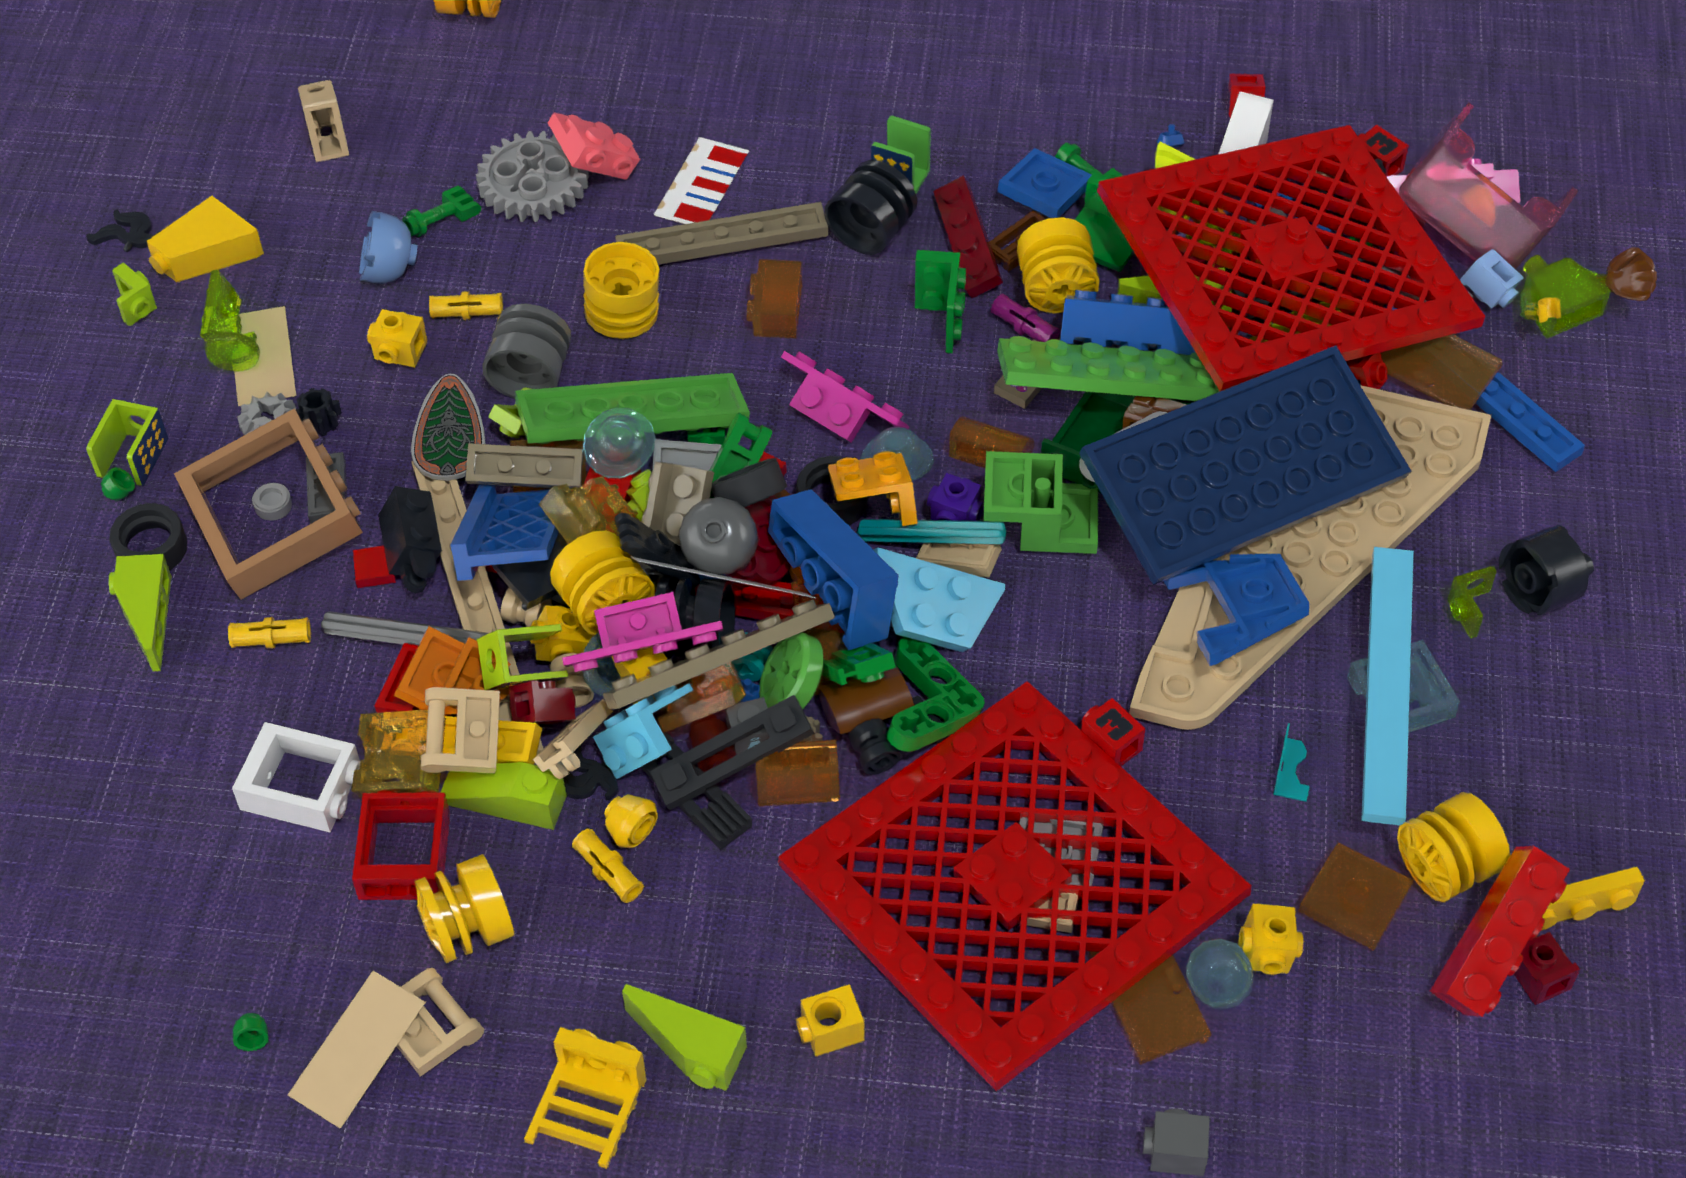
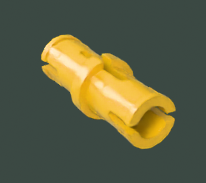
M469 291L461 292V295L429 296V313L431 318L462 316L463 320H470L471 316L500 315L503 310L502 293L470 295Z
M265 617L262 622L229 623V645L231 648L265 645L268 649L275 648L276 644L310 643V620L307 617L275 621L273 617Z
M590 828L585 829L575 837L572 843L574 850H577L592 866L593 875L600 881L605 880L617 893L622 902L629 903L640 895L644 884L623 864V857L616 850L611 851L595 834L594 830H590Z

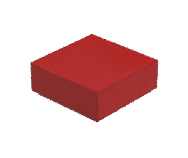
M384 545L353 550L357 588L396 583L395 575L388 572Z

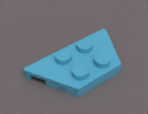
M882 548L874 549L899 575L891 617L895 634L959 652L971 649L1003 594L1005 584Z

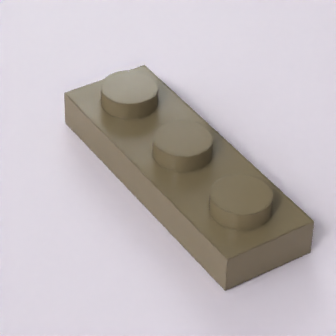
M468 443L467 484L581 489L584 452L583 449Z

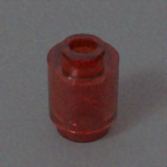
M707 714L696 718L690 725L689 740L691 747L694 748L728 730L726 723L714 714ZM732 744L698 762V768L706 772L736 756L737 753L734 745Z

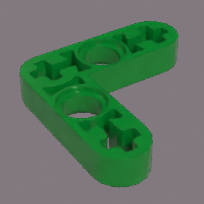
M907 637L900 639L894 655V662L929 699L895 714L887 732V739L896 749L912 752L956 732L980 715L985 702L980 692L930 643ZM930 676L943 678L948 684L937 683ZM934 714L940 716L945 722H935L927 715Z

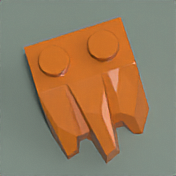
M429 626L394 696L428 712V705L425 704V691L428 688L443 687L484 690L478 642L469 637L464 644ZM492 651V665L495 670L496 658ZM509 689L492 690L500 691L499 704L509 696ZM446 706L445 714H457V706Z

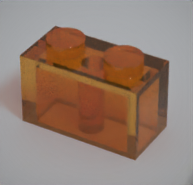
M759 259L757 274L751 273L750 295H755L754 300H748L747 321L753 322L754 336L797 338L803 286L802 261Z

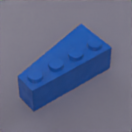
M1075 290V296L1068 295L1065 298L1060 340L1068 344H1073V340L1083 341V343H1097L1103 347L1115 344L1120 345L1119 347L1132 346L1139 350H1149V348L1156 350L1167 349L1176 354L1191 355L1195 352L1166 303L1161 298L1148 297L1147 304L1132 302L1133 296L1124 294H1111V300L1097 299V292L1087 290Z
M812 489L772 500L768 527L769 534L792 568L800 566L804 585L811 595L819 594L825 604L830 603L835 618L829 620L831 625L837 623L846 634L843 635L842 641L847 649L852 650L869 643L887 639L896 589L898 587L899 575L859 537Z

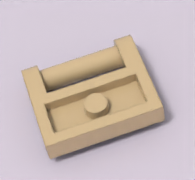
M443 687L426 689L425 704L428 705L426 753L421 756V770L431 773L443 771L495 773L500 691ZM448 705L457 706L455 754L442 753L445 707Z
M434 968L424 970L401 986V988L418 998L422 995H429L455 1027L454 1030L446 1034L424 1006L422 1007L396 1046L420 1077L463 1046H469L478 1041L484 1033V1028L476 1018L470 1019L442 985L443 978Z

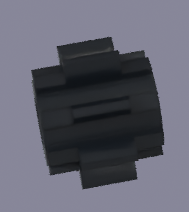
M310 388L308 392L302 393L297 398L299 409H296V412L302 421L309 418L318 434L326 436L327 432L330 430L334 431L338 427L337 415H340L342 412L339 400H332L330 391L323 388L321 390Z

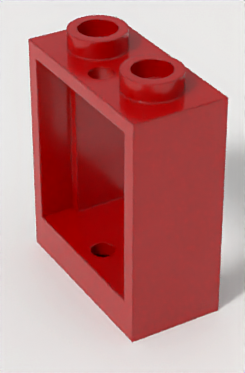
M382 790L377 793H363L352 881L359 900H417V890L414 881L423 877L428 881L433 894L439 892L434 873L438 871L445 872L450 810L445 792L437 793L432 790H421L417 793H396L390 790ZM378 823H434L430 864L373 865Z

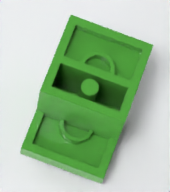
M986 451L983 521L1021 523L1020 551L1097 554L1098 488L1090 489L1082 484L1062 483L1063 454Z

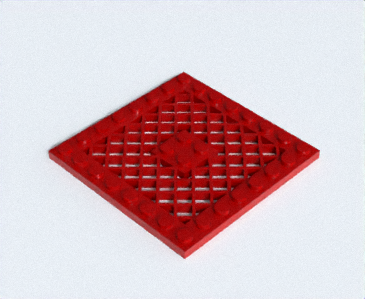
M1350 125L1102 180L1098 183L1097 193L1219 391L1335 345L1345 361L1479 328L1482 327L1486 316ZM1318 171H1321V172L1327 173V174H1329V175L1335 176V178L1333 179V178H1330V177H1327V176L1318 174L1317 172H1318ZM1289 178V179H1292V180H1295V181L1304 183V185L1301 186V185H1298V184H1295V183L1286 181V179ZM1258 185L1272 190V193L1257 189L1255 186ZM1310 186H1313V187H1316V188H1318V189L1327 191V194H1324V193H1321V192H1318V191H1315V190H1312V189H1309V188H1310ZM1226 192V193H1228V194H1231V195L1240 197L1241 199H1240V201H1239V200H1236V199H1233V198L1224 196V193ZM1279 193H1281V194L1287 195V196H1289V197L1295 198L1296 201H1292V200H1289V199L1280 197V196H1278V195H1279ZM1334 194H1336L1347 199H1350L1351 202H1347L1333 196ZM1196 200L1209 205V207L1206 208L1192 203V201ZM1249 200L1254 203L1263 205L1265 207L1264 209L1247 204V202ZM1303 201H1304V202H1307V203L1316 205V206L1320 207V209L1318 210V209H1315V208H1312V207L1303 205L1302 203H1303ZM1163 207L1175 211L1177 214L1176 216L1161 211L1160 208ZM1216 208H1219V209L1228 211V212H1230V213H1233V215H1232V216H1229V215H1226V214L1217 212V211H1215V210H1216ZM1272 208H1274L1277 210L1283 211V213L1289 215L1288 217H1285L1270 211ZM1326 210H1330V211H1333V212L1342 214V215H1344V217L1341 218V217H1338V216H1335V215L1326 213ZM1184 216L1195 218L1201 222L1200 224L1184 219ZM1242 216L1250 220L1256 221L1257 223L1256 225H1254L1252 223L1240 220L1239 217ZM1353 218L1368 223V225L1364 226L1349 220ZM1209 223L1217 227L1223 228L1225 230L1224 232H1221L1207 227V225ZM1319 225H1321L1323 227L1335 230L1337 232L1336 234L1319 229L1318 227ZM1176 231H1178V232H1181V233H1184V234H1187V235H1190V236H1193V237H1192V239L1190 240V239H1187V238L1178 236V235H1176L1175 233H1176ZM1235 232L1237 234H1240V237L1238 238L1232 236L1231 233ZM1343 233H1344V234H1347V235H1349V236H1352V237H1355V238H1358V239H1361V240H1360V242H1357V241H1354V240H1351V239L1342 237V235H1343ZM1201 239L1212 244H1215L1217 246L1216 248H1212L1210 246L1198 242ZM1370 242L1372 244L1384 247L1385 249L1383 251L1366 245V243ZM1227 248L1229 250L1241 253L1240 257H1238L1230 253L1224 252L1223 249ZM1335 250L1351 254L1353 258L1335 253ZM1193 255L1195 257L1207 260L1208 263L1206 265L1201 262L1192 260L1190 258ZM1359 258H1362L1377 263L1378 265L1377 267L1360 262L1358 260ZM1215 264H1218L1229 269H1232V272L1229 273L1218 268H1215L1214 266ZM1385 266V267H1388V268H1391V269L1400 271V272H1402V274H1401V275H1398V274H1395V273H1392V272L1383 270V267ZM1336 269L1346 271L1345 275L1336 272ZM1241 272L1255 277L1257 280L1254 282L1238 275ZM1354 274L1369 279L1370 282L1366 283L1352 278L1351 275ZM1207 280L1223 285V290L1206 284ZM1323 282L1335 286L1338 288V290L1335 291L1320 286L1319 283ZM1377 282L1392 287L1395 290L1392 292L1375 285ZM1231 289H1234L1246 293L1249 296L1248 298H1244L1242 296L1230 293ZM1288 289L1306 295L1305 299L1288 294ZM1346 290L1363 296V298L1360 300L1343 293ZM1403 291L1420 298L1415 300L1401 295L1400 292ZM1257 297L1274 304L1270 307L1254 300ZM1314 298L1331 305L1328 308L1311 302V300ZM1372 299L1388 306L1383 308L1369 303L1368 300ZM1224 305L1241 312L1237 315L1223 310L1222 307ZM1279 307L1291 309L1298 312L1297 316L1279 310ZM1340 307L1345 310L1354 312L1355 315L1353 317L1348 314L1336 311V308ZM1247 314L1264 319V324L1246 318ZM1304 315H1308L1310 317L1322 320L1323 322L1320 325L1318 323L1306 320L1303 317ZM1272 323H1275L1290 330L1287 333L1270 326ZM1238 332L1248 333L1256 336L1257 339L1254 341L1238 335Z
M1028 681L778 856L779 866L995 1091H998L1251 895L1252 888L1251 884ZM1011 749L1033 750V760L1011 759ZM1005 750L1004 758H994L996 755ZM1040 752H1042L1050 761L1039 760ZM981 771L1003 772L1002 782L980 781ZM974 772L973 780H963ZM1009 773L1032 774L1031 784L1009 782ZM1038 774L1060 775V785L1037 784ZM1067 777L1077 786H1066ZM950 793L972 794L971 804L949 803ZM943 794L942 803L932 802ZM979 795L1001 796L1000 806L978 805ZM1007 796L1030 798L1029 808L1007 806ZM1036 798L1059 799L1058 809L1036 808ZM1065 800L1088 801V811L1065 810ZM1094 802L1105 812H1094ZM919 815L941 816L940 827L918 826ZM911 817V825H900ZM948 817L970 818L969 829L947 827ZM1020 818H1028L1027 831L1017 822L1005 830L1006 820L1020 821ZM1050 819L1058 820L1057 834L1034 832L1035 822L1051 823ZM976 820H999L998 830L976 829ZM1064 820L1087 822L1086 835L1063 834ZM1093 823L1116 827V837L1092 836ZM1122 828L1133 838H1122ZM887 838L909 839L908 850L886 848ZM880 839L879 848L869 847ZM916 839L938 841L937 851L915 850ZM945 841L968 842L967 853L944 852ZM974 843L985 844L974 852ZM1040 844H1045V847L1056 848L1055 858ZM1072 846L1073 849H1084L1085 860L1061 859L1062 848ZM1091 848H1097L1101 851H1115L1114 862L1091 861ZM1121 852L1144 853V864L1121 863ZM1150 855H1153L1162 865L1150 864ZM856 860L877 862L876 873L854 871ZM846 862H848L847 871L842 867ZM885 862L906 863V873H884ZM914 864L936 865L935 876L913 875ZM943 866H955L953 867L954 877H942ZM1090 873L1114 876L1113 887L1089 886ZM1072 874H1084L1083 885H1068L1072 882ZM1120 877L1143 878V889L1119 888ZM1150 878L1173 880V891L1150 890ZM1181 881L1186 887L1179 891V882ZM862 886H873V897ZM882 887L904 888L903 900L881 898ZM911 889L933 890L932 902L910 900ZM940 892H963L962 903L940 902ZM970 893H971L982 905H979V904H969ZM1060 893L1078 895V899H1082V911L1058 909ZM1052 898V909L1039 908ZM1089 900L1112 901V913L1088 911ZM1118 902L1142 903V915L1118 913ZM1149 904H1162L1148 915ZM888 913L901 914L900 925ZM908 915H931L930 927L907 926ZM938 916L961 917L960 929L937 928ZM968 918L991 919L990 931L967 930ZM1027 918H1051L1050 935L1027 933ZM1057 919H1071L1074 925H1081L1080 937L1057 935ZM997 920L1007 930L1012 929L1021 922L1020 933L998 932ZM1087 925L1111 927V939L1087 937ZM1117 927L1130 928L1117 938ZM915 940L928 941L927 952ZM936 942L958 943V954H935ZM965 944L989 945L988 957L964 956ZM995 945L1019 947L1018 959L995 958ZM1025 947L1049 949L1048 961L1026 960ZM1055 950L1079 951V963L1055 961ZM1086 951L1099 952L1085 963ZM942 968L956 969L955 981ZM963 970L986 971V983L962 982ZM993 971L1017 973L1016 985L992 984ZM1024 973L1047 975V987L1023 986ZM1054 975L1068 976L1053 987ZM971 997H984L983 1009ZM991 998L1015 999L1014 1012L990 1011ZM1022 1000L1035 1001L1021 1012Z

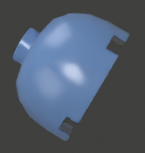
M372 211L367 222V226L372 227V231L368 232L367 237H364L359 267V274L361 276L359 279L360 281L385 284L395 281L402 276L407 264L414 265L417 245L411 244V233L403 221L387 213Z

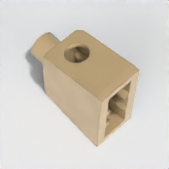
M326 80L298 87L316 162L348 156V146L332 81ZM331 127L333 133L328 136H321L320 129Z

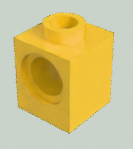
M850 984L800 1000L801 1017L796 1018L797 1029L803 1044L811 1043L815 1057L864 1041V1020ZM825 1018H833L838 1021L830 1026L819 1023Z

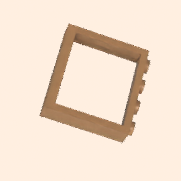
M295 408L174 473L227 582L240 600L363 533L355 519L357 515L361 514L351 496L345 499L342 495V492L348 490L337 469L330 472L328 466L332 465L333 461L323 443L319 446H316L314 443L316 439L320 438L309 418L304 421L301 420ZM299 440L336 510L239 563L204 491Z

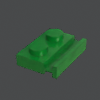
M869 643L852 650L845 648L831 653L832 659H824L822 676L840 685L847 684L846 678L850 676L858 680L861 679V682L865 683L883 678L885 676L884 671L896 668L892 652Z

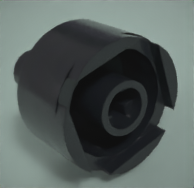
M1561 525L1545 528L1508 543L1504 546L1499 556V569L1505 567L1507 577L1506 580L1502 581L1504 590L1513 604L1527 614L1536 612L1538 613L1537 615H1542L1578 600L1586 592L1589 575L1594 571L1591 558L1587 554L1582 553L1567 529Z

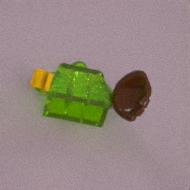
M1637 247L1628 248L1610 261L1609 266H1607L1605 274H1598L1583 268L1572 258H1564L1548 265L1540 255H1535L1527 260L1523 266V270L1528 275L1524 288L1520 293L1521 315L1526 320H1535L1543 335L1548 339L1602 316L1610 292L1629 300H1649L1651 293L1656 287L1657 272L1654 270L1655 265L1653 260Z

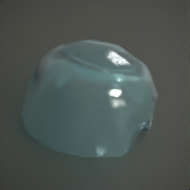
M1222 938L1203 941L1191 952L1186 966V977L1197 999L1210 1008L1224 1010L1236 1007L1250 995L1254 981L1252 965L1243 949L1234 942Z

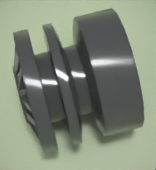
M527 303L511 305L502 310L497 319L496 328L492 334V341L488 346L482 364L483 375L488 383L500 393L516 399L515 391L522 390L524 387L530 389L557 387L562 372V363L566 359L567 350L571 343V330L565 320L549 309Z

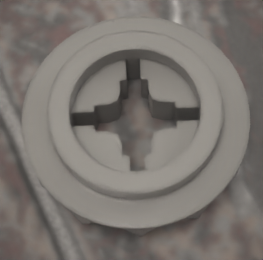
M266 392L265 396L259 399L252 396L251 403L241 405V415L237 416L241 431L246 435L272 421L265 416H261L264 411L273 414L275 419L294 408L296 410L293 400H287L282 393L272 396Z

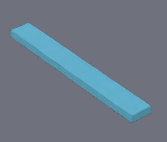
M1374 547L1371 568L1361 821L1401 826L1406 820L1414 551Z

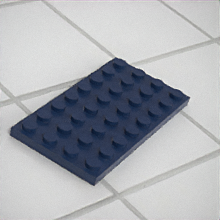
M1336 345L1083 446L1079 452L1153 585L1400 481L1412 472Z

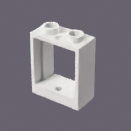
M265 722L232 790L240 810L331 832L336 819H341L346 811L347 796L352 785H357L360 781L363 763L359 760L355 744ZM284 753L334 764L318 800L268 788Z

